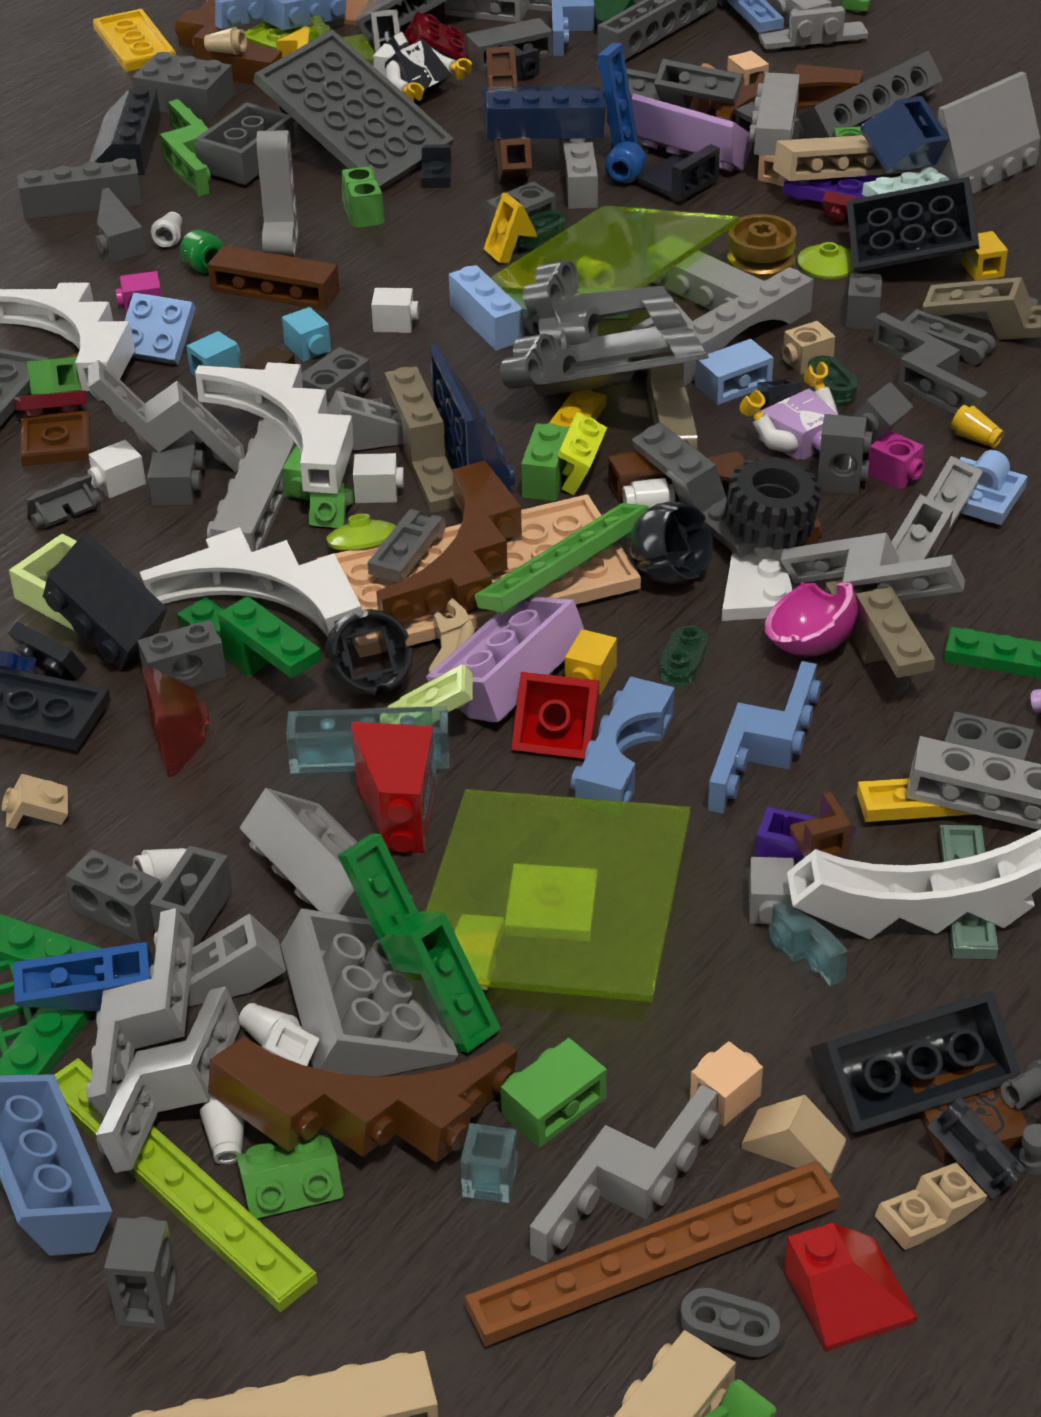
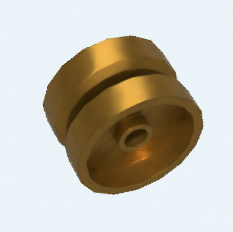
M752 214L732 222L728 229L729 251L727 253V264L763 281L789 267L794 269V250L797 238L795 226L786 219L768 214Z

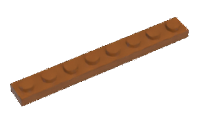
M814 1161L466 1295V1309L486 1347L839 1208L840 1195L818 1162Z

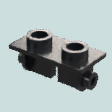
M961 1097L954 1101L926 1127L991 1201L1006 1187L1011 1186L1022 1176L1021 1173L1025 1170L1022 1164Z

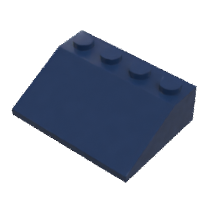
M596 86L481 87L487 139L604 138L606 106L603 91Z
M436 344L430 345L432 399L444 423L445 455L452 470L485 460L510 491V486L515 485L514 471L511 465H506L502 446L496 445L492 426L487 427L483 408L477 407L472 395Z

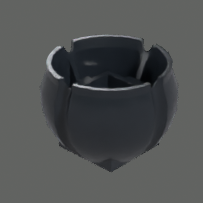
M675 501L663 502L650 507L637 519L631 533L624 540L641 576H646L656 583L671 586L687 583L691 579L698 578L700 572L706 571L713 553V538L711 528L702 526L706 517L697 507Z
M364 609L359 616L354 612L346 615L335 624L326 640L324 654L325 658L331 661V667L328 669L329 674L336 684L356 696L374 697L377 691H381L383 694L392 691L403 682L412 665L413 648L408 647L406 644L409 638L407 630L395 617L381 610ZM376 634L385 669L355 676L346 641Z

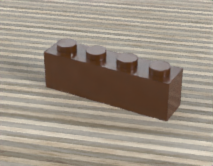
M224 245L208 264L211 291L325 311L340 292L338 264Z

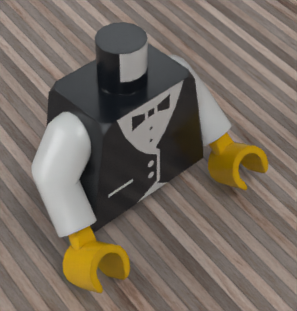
M402 32L388 40L395 54L385 62L386 78L412 101L415 98L419 101L422 100L423 94L439 87L454 72L457 80H463L466 73H471L472 62L470 60L460 58L456 61L445 57L431 48L424 40L409 45Z

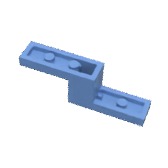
M215 0V26L220 29L266 21L282 30L346 18V0Z
M552 0L553 56H564V46L569 45V31H594V21H599L595 14L594 0Z
M727 0L759 33L784 28V18L766 0Z
M801 661L785 711L743 703L737 704L709 781L708 811L724 814L729 798L736 799L740 784L738 772H745L748 762L789 769L794 754L801 755L805 740V732L802 729L810 728L813 716V706H810V704L818 703L822 681L815 680L817 664Z

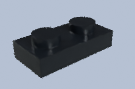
M16 622L8 632L18 644L16 651L21 656L31 662H35L36 659L43 661L42 664L59 677L65 673L78 680L86 670V667L71 649L19 622Z

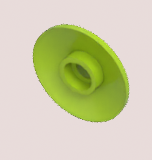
M832 242L807 247L798 255L797 263L799 268L804 273L815 278L840 279L848 277L850 272H854L851 249Z
M356 514L348 518V524L332 531L326 540L329 547L338 550H359L381 545L396 525L382 520H372L369 514Z

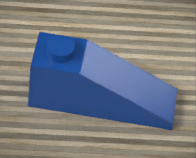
M147 942L13 962L15 1004L20 1007L100 1011L103 991L151 979L150 967L154 964Z

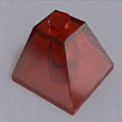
M151 667L142 668L154 736L167 776H176L206 741L203 725L210 724L205 701H197L193 687Z

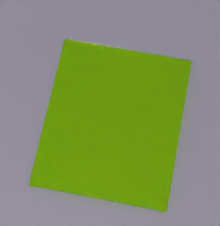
M602 206L498 272L491 279L504 292L523 295L527 284L536 283L535 273L539 265L567 260L575 264L578 272L577 294L644 288L738 224L739 216Z
M465 789L426 912L446 914L480 986L652 1002L691 807ZM406 973V979L424 981L421 974Z

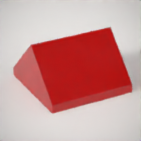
M521 672L511 750L585 759L587 746L590 740L595 741L599 725V681Z

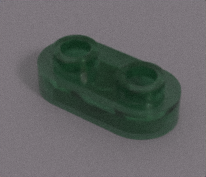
M547 210L530 217L529 219L537 233V237L519 235L516 244L523 249H533L543 242L558 237L566 230V216L559 211Z
M821 355L815 356L808 361L807 368L811 365L815 374H817L816 367L819 362H824L827 365L828 374L823 382L825 387L830 388L835 403L843 404L856 397L858 380L836 358Z
M685 625L673 631L660 658L659 674L664 682L675 686H683L692 683L696 679L708 653L709 638L703 629L693 625Z

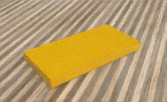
M143 9L93 20L95 31L125 72L141 69L159 52H169L171 55L176 56L175 50Z

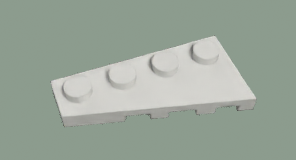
M755 547L740 558L732 552L722 608V621L767 618L771 609L779 600L792 591L789 574L781 562L782 547L781 550H773L770 547H765V549Z

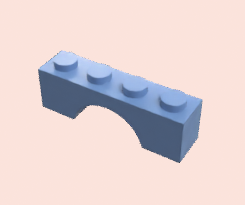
M630 677L623 691L618 690L616 692L610 715L603 716L596 741L590 740L583 765L576 766L572 774L571 789L575 790V807L619 819L622 818L635 793V763L626 758L622 753L639 743L662 740L674 716L675 687Z

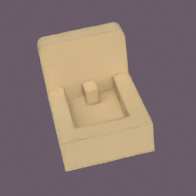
M21 774L14 788L9 787L6 790L2 801V811L6 812V827L16 829L23 815L62 825L68 815L67 786Z

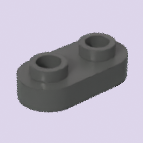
M712 1288L695 1289L689 1292L682 1301L680 1320L683 1330H686L706 1344L749 1357L765 1356L772 1352L778 1344L780 1333L779 1317L772 1308L763 1303ZM706 1317L710 1318L713 1322L705 1323L698 1319ZM749 1332L759 1333L761 1336L752 1337L746 1334Z

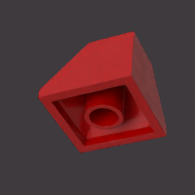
M835 1223L787 1237L784 1272L825 1352L917 1322L916 1313L873 1237Z

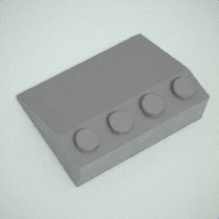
M1021 71L938 108L937 120L948 136L949 141L937 164L932 167L950 180L970 176L972 194L1037 164L1040 134L1026 73Z
M300 909L281 943V948L302 1028L304 1031L319 1038L310 1058L313 1068L339 1074L381 1077L454 1062L458 1053L454 1041L421 974L396 972L393 970L369 919Z

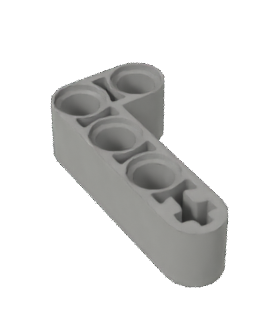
M288 130L257 131V157L264 216L262 249L266 253L295 256L298 239V219L290 133Z

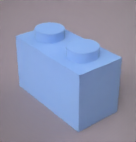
M752 339L709 353V358L696 361L695 386L717 405L758 390V382L772 380L774 357Z

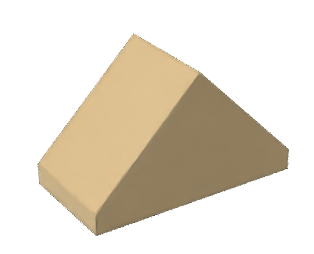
M802 1095L759 1108L742 1141L741 1149L795 1168L817 1161L830 1180L845 1148L846 1138L806 1095Z

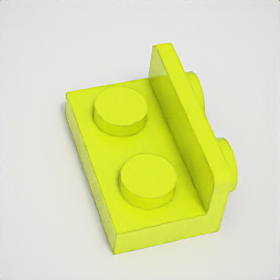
M579 412L575 414L557 454L558 457L567 461L562 471V474L567 476L562 490L572 495H575L589 471L607 429L606 426L598 423L595 419Z

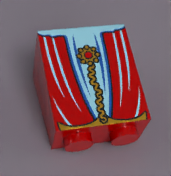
M352 722L351 730L356 784L376 834H381L389 851L424 853L437 787L433 726Z

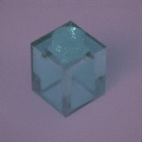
M469 1124L460 1161L462 1197L505 1203L510 1202L518 1166L516 1129Z

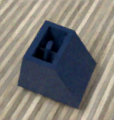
M922 96L896 100L865 122L860 128V131L886 173L936 165L949 141L948 136Z

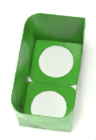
M372 167L342 170V201L350 224L357 228L383 224L385 222L383 198Z

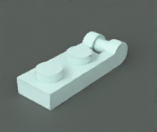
M926 166L919 173L905 172L901 176L892 178L879 177L876 181L866 182L863 184L862 194L868 197L949 181L950 179L942 173H938L933 167Z

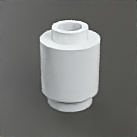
M665 478L631 482L630 486H623L622 498L625 504L647 505L650 508L658 503L675 501V491L673 484L667 485Z

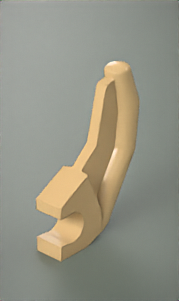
M453 598L447 603L446 610L454 616L453 618H445L440 612L434 615L433 624L440 639L441 650L430 665L428 673L434 670L475 633L466 610Z

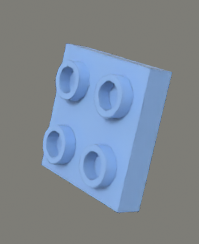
M134 292L125 321H129L135 351L131 358L179 365L196 310L193 302Z
M996 450L985 451L978 461L961 457L959 460L983 471L980 482L961 513L979 518L988 523L1002 525L1026 488L1028 476L1009 471L1010 464L1007 457Z

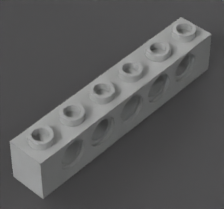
M920 736L911 765L906 798L1040 830L1041 764Z

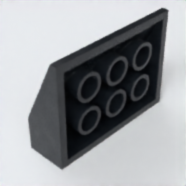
M970 176L847 200L854 273L980 249Z

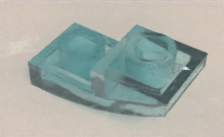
M782 902L774 904L772 924L769 925V934L773 944L778 949L782 948L792 963L807 957L812 970L819 972L829 986L845 981L848 950L830 931L805 913Z

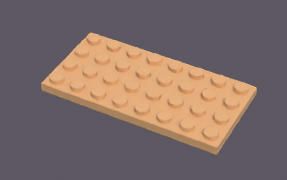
M582 495L521 510L522 535L507 539L508 569L491 574L492 583L599 518L601 514L589 495ZM461 524L446 527L442 537L436 538L405 579L426 568L438 558L454 540ZM615 541V545L612 548L596 553L591 557L590 562L574 567L567 572L565 578L549 583L542 588L540 594L533 597L574 600L575 604L587 603L592 600L641 589V577L619 542ZM381 545L335 554L362 607V611L364 609L378 610L376 591L398 583L368 574L367 562ZM446 609L439 611L445 618L454 617ZM479 609L467 614L475 630L480 629L497 613L494 610ZM436 613L402 623L409 634V638L406 641L407 646L439 638L433 624V618ZM376 634L352 639L360 658L381 653Z

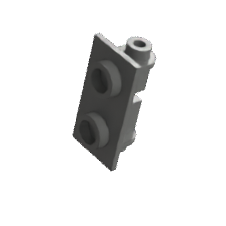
M88 474L80 478L73 477L55 488L35 492L31 497L27 498V520L32 519L36 528L42 526L45 529L67 520L68 515L63 508L68 507L74 517L96 509V505L101 503V498L96 490L91 491L92 475Z

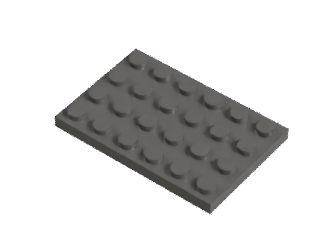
M333 29L258 71L253 79V82L348 169L372 167L381 191L422 165L423 145L449 144L451 146L454 140L452 136Z

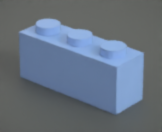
M477 265L466 266L459 271L449 273L450 307L495 351L512 346L517 338L524 337L523 308Z

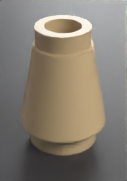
M232 27L205 35L204 45L208 52L239 55L240 52L246 51L247 37L243 29Z

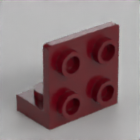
M418 11L416 12L404 33L409 45L424 40L429 46L457 60L460 58L467 59L464 36L459 29L451 25L447 27L439 23L438 19L430 14L424 15Z

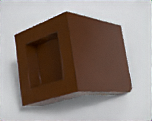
M831 792L822 794L820 817L792 824L790 826V834L804 857L808 856L815 849L837 857L849 855L852 824Z

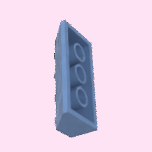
M54 1074L0 1076V1179L18 1224L49 1256L94 1253L113 1211Z

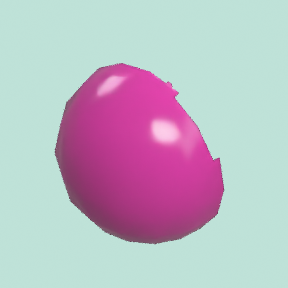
M801 582V585L783 596L771 609L765 620V633L780 649L798 657L810 658L831 653L851 635L857 620L858 606L853 585L851 583H838V593L829 594L821 590L816 583Z

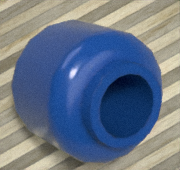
M626 141L619 143L610 151L605 160L607 175L618 184L626 185L633 183L646 167L647 158L645 152L634 142Z

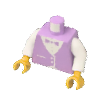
M819 362L817 365V374L813 372L811 365H809L804 373V381L809 386L815 387V392L810 389L804 390L763 410H760V408L765 404V397L758 390H754L749 397L745 396L741 401V413L748 417L753 416L755 421L752 423L759 433L758 439L764 442L769 449L781 451L797 460H804L820 452L824 414L838 415L830 388L825 387L823 382L828 374V367L824 362Z

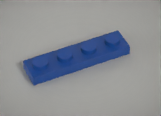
M611 43L598 54V68L601 71L602 91L607 108V124L610 127L611 149H613L622 142L629 141L638 145L623 45L622 43Z

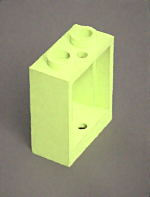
M61 534L9 569L15 599L74 631L72 625L59 612L53 611L42 597L48 575L77 542Z

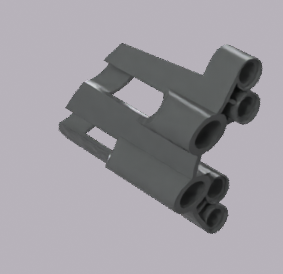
M563 260L539 265L535 273L536 283L525 286L523 291L524 303L531 313L538 312L540 316V334L521 337L515 340L513 344L514 357L506 358L502 361L500 375L503 384L507 388L517 389L533 386L536 393L543 397L627 384L635 370L709 358L695 332L687 327L678 307L664 286L577 294L578 272L576 266L572 261ZM644 310L648 311L656 326L598 336L597 334L598 325L602 318ZM670 351L674 354L673 356L628 363V359L632 357Z

